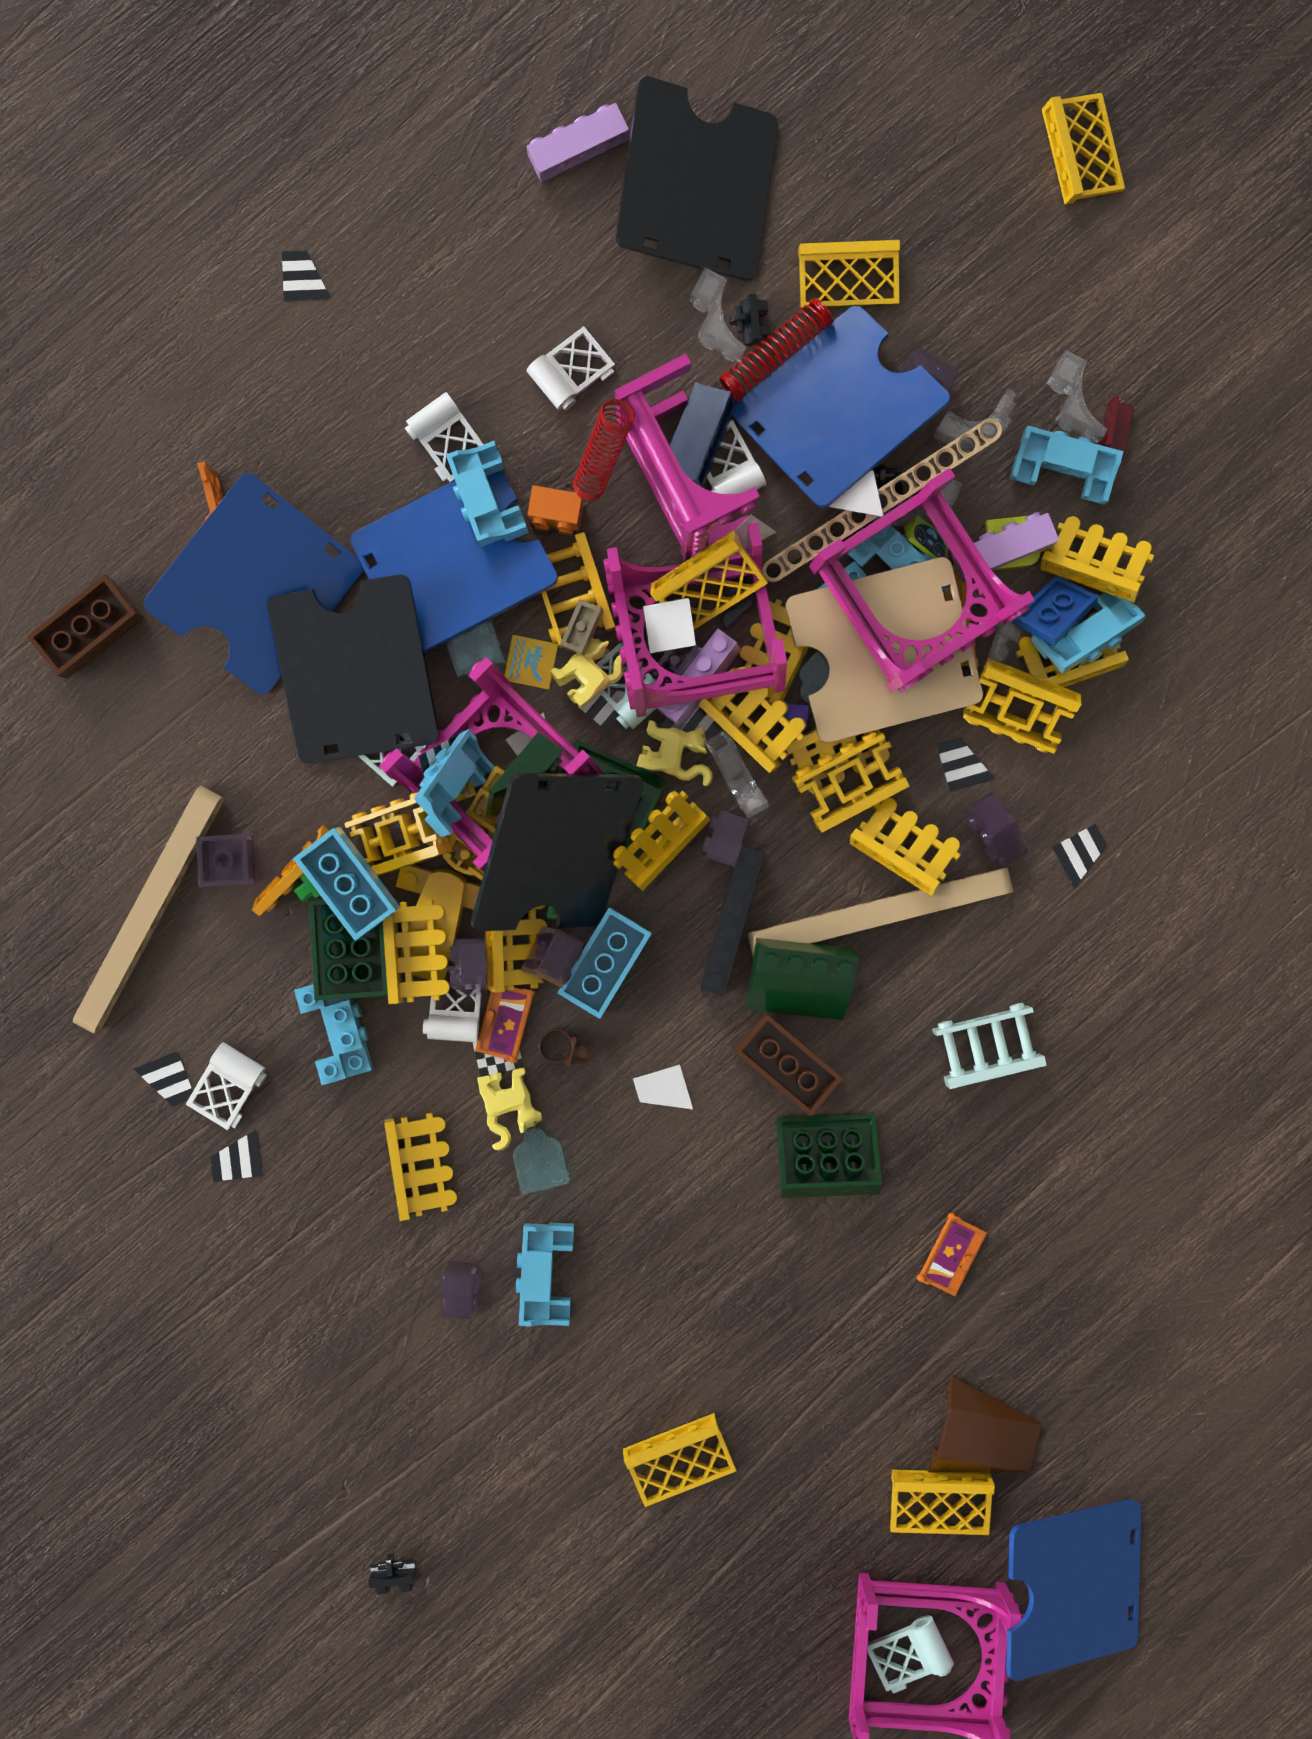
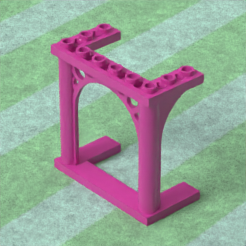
M687 354L615 390V399L626 402L633 409L634 421L626 440L681 545V555L684 561L692 558L735 530L748 515L728 523L733 519L732 515L740 511L742 514L750 512L757 507L755 503L759 501L760 497L755 487L738 494L711 492L693 482L682 470L657 421L686 407L688 398L684 391L649 407L644 394L691 370V362ZM616 405V409L622 411L629 419L628 413L622 407ZM616 411V415L620 416L627 424L625 417ZM617 418V421L624 426L623 422Z
M950 468L928 481L918 494L844 542L840 538L818 552L809 566L814 575L819 572L887 677L889 683L886 686L890 693L896 689L901 693L933 672L931 668L933 665L940 662L941 666L955 658L952 654L959 648L962 652L966 651L976 644L973 639L979 635L986 638L996 631L994 627L996 624L1002 621L1006 625L1030 609L1028 604L1035 600L1030 591L1023 595L1017 594L1002 583L985 562L941 492L955 477ZM922 506L959 563L966 580L967 595L960 617L949 630L931 639L909 640L894 635L879 623L838 559ZM977 589L979 595L982 594L984 598H974L973 591ZM971 605H983L987 609V615L984 617L974 616L970 611ZM966 619H970L972 622L979 624H969L967 625L968 628H965L963 626V621ZM945 635H950L951 640L946 641ZM895 642L899 643L901 646L898 649L897 655L894 652L896 648H894L891 645ZM939 643H941V645H943L944 647L939 649ZM908 646L914 647L917 652L916 660L912 664H908L904 660V651ZM924 646H930L931 653L930 651H927L924 655V660H922V648Z
M758 522L748 523L747 552L763 573L762 540ZM617 547L607 549L608 559L603 560L609 595H615L616 602L611 603L614 618L619 617L620 625L615 626L618 641L623 640L624 648L619 649L622 664L627 663L628 671L624 672L628 700L630 710L635 709L637 717L647 716V709L774 687L775 693L785 691L787 659L783 640L776 638L766 585L754 593L769 664L700 677L680 676L667 671L652 658L644 640V608L636 609L632 607L629 600L633 597H638L646 603V606L655 604L654 598H649L644 592L648 591L649 594L651 592V583L681 564L665 567L636 566L622 560L618 555ZM740 553L733 554L729 557L728 564L742 566L744 559ZM713 567L708 570L707 577L722 579L723 569ZM727 569L725 580L738 578L741 572ZM744 572V576L751 575L753 584L759 580L755 574ZM691 581L687 584V587L699 585L703 582ZM631 614L638 615L640 620L634 623V617ZM641 639L642 642L637 644L635 643V640ZM642 659H645V660L648 661V666L644 667V668L641 670V668H642V661H641V660H642ZM655 670L659 673L655 683L650 685L644 683V677L648 672ZM665 678H669L672 683H665V686L661 687Z
M487 657L477 662L468 674L483 691L470 700L469 705L463 712H459L454 716L452 723L446 729L439 732L440 736L437 742L423 748L418 754L419 756L454 736L457 738L459 733L468 729L477 736L488 730L509 728L521 731L531 738L539 732L563 750L561 755L563 762L560 766L568 774H605L583 750L579 753L513 689L514 686ZM495 706H498L500 717L496 722H490L489 712ZM507 711L510 712L508 716L513 718L510 722H505ZM483 719L484 723L480 727H476V725ZM397 748L389 752L379 767L410 792H419L421 789L419 784L424 779L419 758L412 761ZM455 799L449 803L462 818L452 823L450 827L453 829V833L477 856L473 863L484 872L493 840L463 811Z
M859 1573L849 1723L853 1739H869L870 1732L868 1727L948 1732L971 1739H1011L1010 1729L1006 1727L1005 1718L1002 1715L1003 1707L1007 1705L1004 1682H1008L1009 1678L1006 1673L1007 1629L1015 1626L1024 1615L1020 1613L1018 1603H1015L1013 1593L1009 1591L1006 1583L996 1582L995 1589L889 1582L871 1580L869 1573ZM878 1605L942 1609L963 1618L977 1634L982 1652L980 1670L972 1686L957 1699L939 1705L864 1701L868 1631L877 1630ZM967 1609L974 1612L972 1616L967 1614ZM989 1613L993 1616L992 1621L987 1626L979 1627L977 1625L978 1619L983 1614ZM991 1632L989 1635L991 1640H985V1634ZM990 1658V1663H985V1660ZM983 1681H988L986 1682L988 1691L981 1687ZM979 1693L986 1698L987 1703L984 1707H978L973 1704L972 1696ZM963 1703H967L970 1710H967L966 1707L960 1709Z

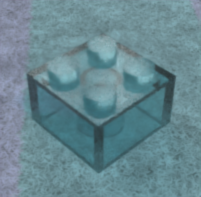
M492 618L446 642L456 675L460 680L470 677L468 674L472 671L473 666L485 657L497 668L507 665Z

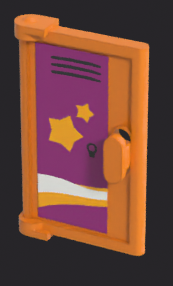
M504 986L505 992L495 993L490 991L475 1051L503 1058L511 1063H517L532 999L536 991L514 987V990H506V986Z
M949 1212L948 1219L916 1279L927 1285L931 1284L956 1297L987 1232Z

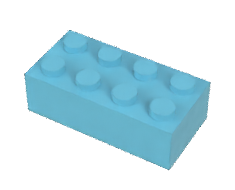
M341 827L331 829L293 858L355 941L401 908Z
M609 907L559 989L558 994L600 1019L652 932Z

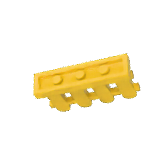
M1074 516L1067 518L1064 524L1059 523L1057 531H1060L1059 541L1045 550L1040 570L1135 603L1140 586L1145 576L1141 575L1146 562L1152 563L1154 555L1150 554L1151 544L1147 541H1140L1136 548L1127 546L1128 538L1124 533H1116L1112 540L1103 537V527L1097 524L1092 525L1088 532L1080 530V520ZM1075 537L1084 540L1078 553L1070 551ZM1099 545L1108 548L1102 561L1093 559ZM1122 554L1132 556L1126 570L1117 567Z
M779 599L775 603L769 601L773 622L775 620L790 627L786 608L782 607L783 601ZM756 623L750 629L752 637L757 639L754 648L747 645L743 646L740 651L741 658L747 662L745 666L749 668L753 667V665L762 666L769 664L767 653L760 651L765 641L761 624ZM791 627L787 635L775 630L776 638L783 640L785 654L791 655L787 661L785 691L775 693L774 687H769L770 694L767 698L771 704L778 700L784 701L809 648L795 646Z
M1093 612L1092 614H1090V616H1089L1088 618H1090L1091 616H1093V615L1096 614L1097 612ZM1030 637L1020 639L1018 643L1019 651L1015 653L1017 659L1023 658L1029 674L1062 687H1067L1124 667L1129 660L1126 651L1117 652L1121 647L1119 644L1114 649L1107 648L1101 655L1102 659L1094 662L1087 661L1083 665L1078 664L1079 667L1070 669L1062 674L1051 660V665L1044 668L1038 650L1031 643ZM1055 672V676L1048 678L1047 674Z
M743 666V667H739L737 670L746 669V668H749V667ZM770 688L747 691L749 694L738 706L731 701L738 693L702 699L698 705L769 773L776 771L782 764L778 758L780 757L784 760L788 756L785 751L797 738L801 741L805 737L802 734L806 727V722L803 718L797 717L789 721L784 717L788 710V705L785 701L778 700L771 704L766 700L770 694ZM762 705L767 711L754 723L749 717ZM726 706L732 711L731 714L724 709ZM779 721L785 728L772 740L767 734ZM746 724L750 730L747 731L742 725ZM761 740H762L766 745H768L767 748H765V747L760 743Z
M815 727L802 733L805 737L801 741L796 738L785 752L788 755L792 753L793 758L789 759L791 765L797 764L798 769L806 765H809V767L814 766L810 757L818 753L820 758L827 754L833 756L836 754L833 746L839 743L842 746L850 742L855 744L857 740L855 736L832 742H824L818 737ZM886 741L889 747L878 752L883 762L889 759L888 748L892 747L890 741ZM814 743L815 747L807 751L806 746ZM870 750L855 754L859 757L863 767L867 765L865 759L872 756ZM855 765L851 766L852 769L858 773ZM823 771L810 779L815 781L820 790L823 787L821 779L826 778L827 775ZM844 771L834 775L838 783H841L845 778Z
M684 791L669 793L666 797L668 806L662 812L656 809L650 813L648 820L651 824L645 830L637 828L632 832L631 839L634 842L628 848L620 846L614 851L613 856L616 860L613 864L618 869L624 866L627 869L624 874L642 891L711 820L694 802L690 805L686 802L689 796ZM675 811L678 817L672 823L668 818ZM658 830L661 835L654 841L650 836ZM641 848L644 853L637 859L633 854Z
M892 798L885 799L881 804H875L873 809L876 812L868 823L863 821L860 824L859 828L862 831L857 828L850 836V844L933 897L939 888L940 881L938 879L943 881L947 875L943 871L952 859L957 861L961 855L957 852L960 846L959 841L951 837L944 843L936 839L939 830L933 824H929L921 830L915 826L918 817L913 811H907L902 817L894 813L897 803ZM889 819H891L897 825L887 837L881 831ZM911 832L918 836V838L908 850L901 845ZM932 845L939 851L932 861L928 863L922 858ZM917 865L920 866V867L923 868L925 871H922L921 869H919V868L916 867V866H917Z
M426 900V905L410 907H408V902H400L401 908L383 921L388 1003H401L405 997H407V1002H414V997L432 996L433 1000H440V995L449 992L450 983L447 980L438 979V970L445 969L449 961L445 955H437L436 945L443 944L447 939V935L443 930H435L434 920L443 918L445 909L441 905H433V900ZM427 920L428 930L409 931V922ZM398 922H402V932H398ZM429 945V955L411 957V947ZM400 947H403L404 957H400ZM431 970V980L413 982L412 972ZM405 972L406 982H402L401 973Z
M545 905L530 910L528 912V919L520 920L516 930L485 931L487 990L495 993L505 992L504 986H506V990H514V985L530 984V988L533 989L538 988V983H544L548 979L547 970L537 968V959L544 958L548 952L544 944L537 943L536 934L544 933L547 929V924L544 920L536 919V909H542ZM529 935V944L513 945L512 936ZM503 936H505V945H503ZM529 959L530 968L513 969V960Z
M427 1113L426 1119L408 1122L407 1117L401 1118V1123L395 1124L394 1118L384 1120L400 1221L410 1220L409 1213L416 1212L417 1217L422 1216L423 1210L441 1207V1212L448 1211L447 1206L453 1205L457 1200L456 1193L451 1189L444 1190L443 1181H448L452 1178V1168L448 1165L441 1166L439 1157L448 1154L449 1146L445 1141L436 1140V1133L444 1130L445 1121L441 1117H433L432 1113ZM429 1134L430 1143L411 1146L410 1137ZM404 1139L405 1147L399 1148L397 1140ZM433 1158L434 1167L415 1170L414 1162ZM408 1163L409 1172L402 1173L401 1164ZM437 1183V1192L419 1195L418 1186ZM412 1187L413 1196L406 1197L405 1189Z

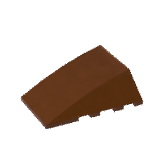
M952 1375L946 1397L949 1408L939 1447H933L928 1472H1030L1042 1424Z

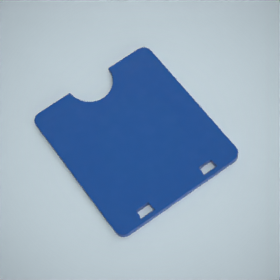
M852 306L846 310L831 326L824 329L821 334H818L815 339H812L809 344H806L803 349L799 350L797 354L793 355L784 365L779 367L778 370L773 372L772 375L739 401L732 414L733 419L819 508L830 506L947 407L950 402L948 391L921 365L905 373H894L886 370L880 364L878 359L879 350L889 335L860 306ZM757 423L765 430L760 436L752 429ZM805 473L813 480L808 487L800 479Z
M502 470L487 476L500 512L509 509L518 502ZM455 480L354 532L350 539L369 579L404 574L410 579L424 653L553 587L558 580L556 571L539 539L522 543L514 540L506 542L503 538L480 547L471 523H466L461 512V508L465 506L462 500H457L453 487L457 486ZM374 555L378 565L370 568L366 558Z
M244 473L237 479L146 596L144 606L150 614L181 637L190 630L200 626H210L220 630L226 636L229 643V657L224 668L257 693L266 694L282 676L267 604L269 599L277 595L315 589L316 596L321 604L328 610L333 611L361 575L363 566L356 556L255 475ZM265 493L278 502L273 509L261 500ZM328 543L341 552L335 559L324 551Z
M1128 1499L1022 1523L1012 1528L1009 1536L1008 1578L1024 1581L1029 1591V1604L1023 1618L1015 1626L1007 1629L1006 1673L1009 1678L1014 1681L1023 1680L1128 1650L1136 1645L1139 1625L1141 1505L1138 1501ZM1130 1530H1133V1542H1130ZM1129 1606H1131V1618H1128Z

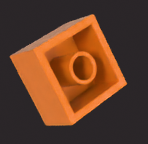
M532 485L527 516L530 524L536 530L547 532L550 528L559 530L558 533L573 536V532H580L584 501L575 492Z

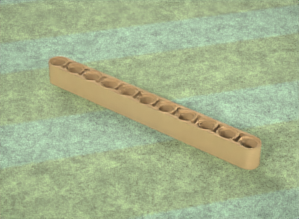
M987 419L879 488L878 494L884 495L887 499V504L882 509V512H886L922 489L928 481L948 468L953 469L995 442L1002 433L1001 424L995 419ZM986 424H991L995 427L996 433L993 438H986L983 435V427ZM965 438L972 440L974 444L973 450L969 453L962 451L960 447L961 441ZM943 452L951 455L952 462L948 467H943L939 464L938 457ZM919 467H927L929 469L930 477L928 480L921 481L917 478L916 472ZM900 480L905 481L909 486L908 492L905 495H899L895 491V484ZM845 510L768 560L762 568L764 576L771 582L782 579L816 557L818 552L840 538L841 540L878 516L866 514L863 522L856 523L852 520V511ZM834 522H840L844 526V533L839 537L833 536L830 532V526ZM812 536L822 538L823 546L820 550H812L809 547V539ZM793 549L799 550L802 554V559L797 564H792L788 561V553ZM776 563L780 566L781 573L778 577H770L767 574L769 564Z
M199 786L194 792L73 1018V1023L93 1034H97L103 1027L224 800L222 796L203 786Z
M1007 867L939 884V888L933 897L918 889L747 933L752 956L754 957L756 938L810 944L1014 891Z

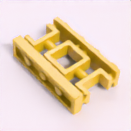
M987 658L984 670L979 678V683L987 685L988 689L981 702L964 707L963 718L972 725H982L989 728L995 734H1005L1012 737L1018 743H1027L1035 746L1041 752L1055 754L1057 745L1061 742V733L1054 731L1053 728L1060 715L1073 719L1075 712L1077 713L1081 706V694ZM998 682L1010 686L1006 697L994 693ZM1014 696L1035 704L1027 720L1006 712ZM1044 700L1056 704L1052 715L1040 711ZM989 701L1001 706L997 716L985 712ZM1035 720L1047 724L1043 734L1031 730Z
M875 730L870 731L861 737V741L855 744L850 742L839 748L840 752L833 756L831 754L822 756L817 760L818 763L812 767L806 765L796 771L797 775L792 777L800 793L810 788L812 789L820 807L811 811L810 815L816 828L821 833L909 787L906 778L902 775L901 769L895 767L887 771L878 753L889 747L883 733L875 732ZM869 748L874 761L863 767L859 757L855 754ZM855 765L864 784L843 794L834 775ZM879 770L886 782L873 788L868 775ZM825 771L831 784L819 790L815 781L810 778ZM836 793L843 805L829 812L824 798Z
M417 793L409 795L410 800L407 801L404 798L391 801V807L386 808L385 805L372 808V813L369 815L366 812L355 814L352 816V821L344 823L346 828L351 827L352 832H349L351 837L361 835L368 857L365 860L377 876L453 851L450 841L444 843L443 838L445 836L441 838L438 834L434 835L432 827L425 821L428 814L421 807L413 810L417 823L413 824L410 812L400 814L401 810L418 805L414 800ZM379 818L383 820L374 823L377 837L374 836L372 826L362 828V824ZM399 822L406 845L395 848L388 825ZM420 832L423 844L433 842V846L412 853V848L420 846L416 833ZM378 846H381L384 857L394 856L392 860L377 865L373 863L382 859Z

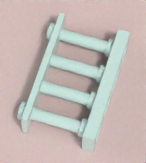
M1018 1003L1009 1006L1010 1010L954 1024L952 1020L938 1023V1027L933 1028L932 1031L936 1036L943 1035L951 1067L950 1075L944 1076L946 1086L949 1089L1047 1066L1045 1056L1039 1053L1036 1054V1051H1033L1025 1020V1014L1033 1013V1008L1025 1006L1024 1003ZM1015 1017L1023 1053L1021 1058L1012 1060V1057H1009L1001 1020ZM991 1023L999 1055L997 1064L988 1065L985 1062L976 1026ZM967 1029L975 1061L974 1069L964 1071V1068L960 1066L952 1033Z

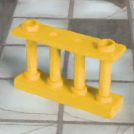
M584 532L575 535L576 542L572 543L573 546L547 554L551 563L573 556L577 558L582 557L584 563L580 570L559 576L557 583L553 587L541 592L553 627L548 629L552 643L558 642L559 648H562L560 643L568 626L558 629L554 614L576 608L579 599L592 604L597 603V606L602 607L604 611L597 626L600 628L605 627L606 633L616 630ZM582 579L590 581L592 589L588 590V593L553 605L550 604L546 591Z

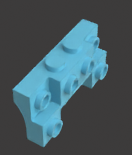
M1027 425L1024 429L1009 479L1033 486L1037 482L1040 467L1086 479L1081 499L1105 505L1109 501L1113 482L1124 451L1094 444L1093 440L1089 438H1072L1063 431H1055L1053 433Z
M494 441L468 450H457L446 455L457 486L453 487L457 500H462L465 506L461 508V512L466 523H471L480 547L503 538L507 542L529 533L519 506L500 512L487 476L501 471L505 467Z
M889 526L848 553L862 568L876 554L892 570L932 560L928 554L922 551L919 553L913 547L914 544L908 540L906 533L901 535L892 526ZM950 585L942 587L943 593L950 587Z
M1103 593L1098 596L1097 604L1094 606L1097 613L1071 629L1055 646L1035 635H1032L1031 643L1045 660L1050 658L1059 671L1064 674L1078 664L1083 665L1087 661L1094 662L1107 648L1114 649L1122 642V636L1143 623L1146 615L1138 606L1130 601Z
M469 729L459 733L449 749L444 748L435 756L436 762L424 772L425 777L419 784L421 789L414 798L428 814L425 821L441 838L453 832V829L450 827L452 823L462 818L449 802L457 798L467 781L474 787L484 784L486 782L485 774L493 771L495 767L482 753L476 736Z
M313 984L295 989L294 992L301 1014L320 1008L334 1054L333 1056L315 1061L321 1084H329L373 1070L366 1044L368 1033L365 1026L361 1027L359 1017L362 1014L358 1002L354 1003L353 998L314 1001Z
M524 1223L522 1253H518L517 1268H521V1278L516 1279V1293H520L519 1326H569L571 1297L551 1296L553 1250L573 1251L574 1223Z

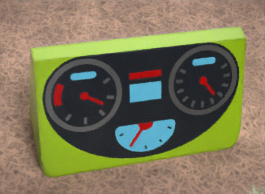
M915 515L904 526L908 540L932 559L939 557L947 558L949 548L939 532L919 515Z

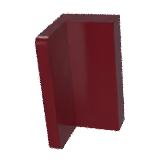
M1114 396L1107 403L1100 445L1124 451V455L1126 453L1134 405L1120 403V397Z

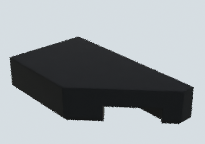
M733 587L724 597L731 598L735 596L738 588ZM754 592L724 611V627L726 629L756 601Z

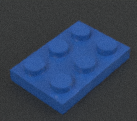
M1056 575L1033 597L1035 600L1028 604L1030 609L1015 618L1012 624L1055 646L1097 604L1098 596Z

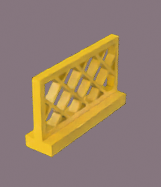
M1097 93L1061 99V96L1051 97L1042 108V113L1064 204H1072L1077 199L1122 192L1125 186L1103 94ZM1096 102L1098 109L1096 116L1085 109L1087 103ZM1070 106L1078 112L1073 120L1065 115L1064 107ZM1080 114L1092 122L1087 130L1076 122ZM1094 125L1103 130L1104 136L1102 140L1090 132ZM1072 128L1083 135L1079 144L1070 137ZM1086 138L1097 145L1093 154L1082 147ZM1100 148L1109 155L1110 160L1107 164L1096 157ZM1078 152L1089 159L1085 168L1076 162L1075 156ZM1092 162L1103 169L1099 178L1088 171ZM1106 172L1114 177L1116 185L1109 186L1102 181ZM1084 176L1095 184L1091 190L1083 191L1081 180Z
M900 240L800 244L798 247L800 308H804V305H809V302H806V290L811 285H814L822 293L819 300H822L824 297L829 300L822 301L826 307L899 304ZM893 258V270L886 276L876 265L882 259ZM870 259L878 260L875 263H873ZM845 260H853V261H852V262L850 263V265H849ZM857 260H865L871 266L863 277L852 268ZM815 261L822 268L813 279L805 272V262ZM821 261H828V263L824 265ZM832 261H840L846 267L838 278L827 268ZM873 269L884 279L875 289L864 279ZM848 270L859 280L851 290L840 281ZM823 271L834 280L826 291L815 282ZM892 274H893V282L889 279V277H890ZM805 278L810 282L806 287ZM885 281L893 288V298L884 299L877 292ZM861 282L872 292L864 300H859L852 293ZM836 283L847 293L839 301H835L827 294ZM873 295H875L878 299H870V298H871ZM848 296H850L853 300H845V299H846Z
M733 530L651 583L650 594L656 602L659 601L660 603L668 602L666 597L671 594L682 595V599H685V596L700 598L698 608L690 607L691 613L696 614V619L693 621V629H696L768 584V580L742 546L738 535ZM739 552L744 559L743 565L728 564L729 557ZM713 567L722 568V579L707 577L708 570ZM726 570L740 571L739 582L725 580ZM744 572L755 574L759 579L752 585L742 583ZM691 581L703 582L701 593L686 590L687 584ZM706 583L720 585L718 595L704 593ZM723 586L738 588L736 595L731 598L721 596ZM702 600L717 601L716 608L711 611L701 609Z
M714 1413L623 1448L625 1465L631 1473L645 1507L736 1472V1467ZM717 1435L719 1442L715 1449L704 1445L706 1439ZM687 1446L697 1448L693 1458L682 1455L683 1448ZM701 1450L712 1454L708 1464L697 1460ZM664 1455L674 1457L670 1467L659 1464L660 1457ZM718 1456L727 1460L729 1466L718 1469L713 1467V1464ZM678 1459L689 1463L685 1473L674 1469ZM641 1464L651 1466L647 1476L637 1473L635 1467ZM694 1465L705 1469L703 1476L698 1478L690 1476ZM655 1468L666 1472L663 1482L651 1478ZM671 1474L682 1478L680 1485L673 1487L667 1484ZM648 1483L659 1487L657 1494L650 1497L646 1496L645 1489Z
M892 1470L891 1532L989 1535L992 1494H994L995 1488L990 1472ZM898 1492H909L913 1497L903 1504L898 1499ZM926 1493H934L937 1498L929 1505L921 1498ZM952 1493H958L962 1498L952 1506L946 1498ZM976 1494H985V1500L978 1506L970 1500ZM918 1501L924 1509L915 1516L908 1508ZM943 1502L949 1509L939 1516L933 1509ZM967 1502L974 1510L963 1517L957 1510ZM904 1512L911 1518L906 1524H896L897 1518ZM930 1513L936 1520L931 1525H924L920 1520ZM953 1513L961 1520L955 1526L947 1525L944 1522ZM979 1514L984 1519L983 1526H972L969 1521Z

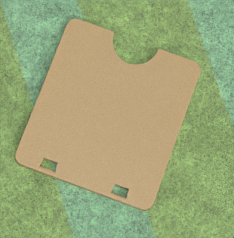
M945 557L852 580L879 623L889 632L901 638L927 640L937 637L949 630L963 611L952 564ZM950 585L953 600L945 602L942 587ZM828 587L791 596L786 602V611L795 646L811 647L818 650L824 655L829 665V675L825 685L818 692L808 696L818 737L824 742H832L970 706L980 702L983 697L972 647L964 652L959 648L952 653L955 658L941 666L940 662L936 663L931 667L933 672L901 693L897 689L890 693L886 686L889 683L887 677ZM964 620V621H963V626H964L965 628H967L966 622H965V620ZM945 635V640L950 641L951 636ZM895 642L891 645L894 648H896L894 652L897 655L898 649L901 646L899 643ZM939 643V649L944 647L943 645H941V643ZM908 646L904 651V660L906 663L912 664L916 660L917 652L914 647ZM924 646L922 648V660H924V655L927 651H930L931 653L930 646ZM968 660L971 676L963 677L960 663Z

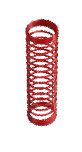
M813 298L809 301V305H804V311L798 310V316L792 315V321L786 320L785 326H780L779 331H773V337L767 336V342L761 341V347L755 346V352L749 351V358L743 356L742 362H736V368L730 367V373L724 372L723 375L719 376L720 383L726 391L732 392L736 402L743 399V394L747 395V391L735 378L732 369L740 374L745 384L751 390H754L751 382L740 371L738 364H741L757 385H760L758 378L746 366L744 358L751 362L763 380H766V376L752 360L750 354L752 353L757 357L768 374L772 375V371L758 355L757 348L763 351L769 363L778 370V365L774 359L764 350L763 343L769 346L775 358L784 365L783 358L770 344L769 338L775 341L787 359L791 358L785 347L776 339L775 333L781 335L784 343L793 354H797L793 344L782 334L781 328L787 330L789 336L799 349H803L800 340L788 328V322L793 325L799 337L806 344H809L807 336L794 323V317L799 319L806 333L812 339H815L812 329L801 319L800 312L805 314L813 329L821 334L820 327L806 312V307L811 309L823 328L827 329V327L834 323L830 311L821 300Z
M610 399L601 406L589 443L574 478V491L585 500H597L604 494L634 421L633 409L622 400ZM609 405L620 406L628 413L629 419L622 411L618 409L604 408ZM607 410L617 411L625 417V419L627 420V424L620 416L613 413L603 412ZM604 416H615L623 422L624 426H622L618 421L611 418H605ZM607 420L613 421L617 423L619 426L613 425ZM601 430H605L610 434L616 435V437H612L609 434L603 433ZM599 435H603L608 439L601 438ZM597 440H601L604 443L611 444L613 447H609L606 444L598 442ZM583 475L587 480H589V481H591V482H596V483L601 482V484H599V485L589 484V483L585 482L581 476ZM586 475L596 477L598 480H592L588 478ZM579 478L581 479V481H582L583 483H585V484L588 485V486L601 487V488H599V489H594V490H593V489H588V488L584 487V486L580 483ZM577 482L582 488H584L587 491L600 492L595 494L585 493L578 487Z

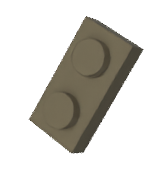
M579 599L560 646L585 656L604 611L602 607Z

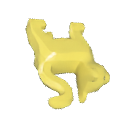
M592 637L585 656L576 653L561 670L557 668L551 670L553 679L560 687L575 678L581 684L577 690L571 689L567 692L571 701L574 704L577 703L580 709L591 703L598 694L603 693L610 685L618 682L623 676V664L620 655L615 659L613 673L607 675L594 663V661L606 656L610 652L606 648L609 644L608 641L602 642L600 639Z
M649 720L646 730L647 734L661 742L659 752H653L649 746L643 745L642 754H639L636 766L649 771H662L680 780L688 781L701 774L703 775V785L708 786L713 778L709 767L700 764L692 766L687 771L681 768L684 748H688L695 753L707 754L705 730L696 728L693 731L685 732L677 728H659L656 722Z
M526 1068L514 1069L512 1071V1087L507 1089H501L500 1087L501 1072L477 1078L480 1094L485 1102L488 1127L492 1132L501 1136V1140L493 1144L494 1150H504L511 1142V1134L507 1128L497 1123L498 1116L517 1110V1123L521 1133H525L528 1128L542 1121V1114L532 1106L530 1092L523 1081Z

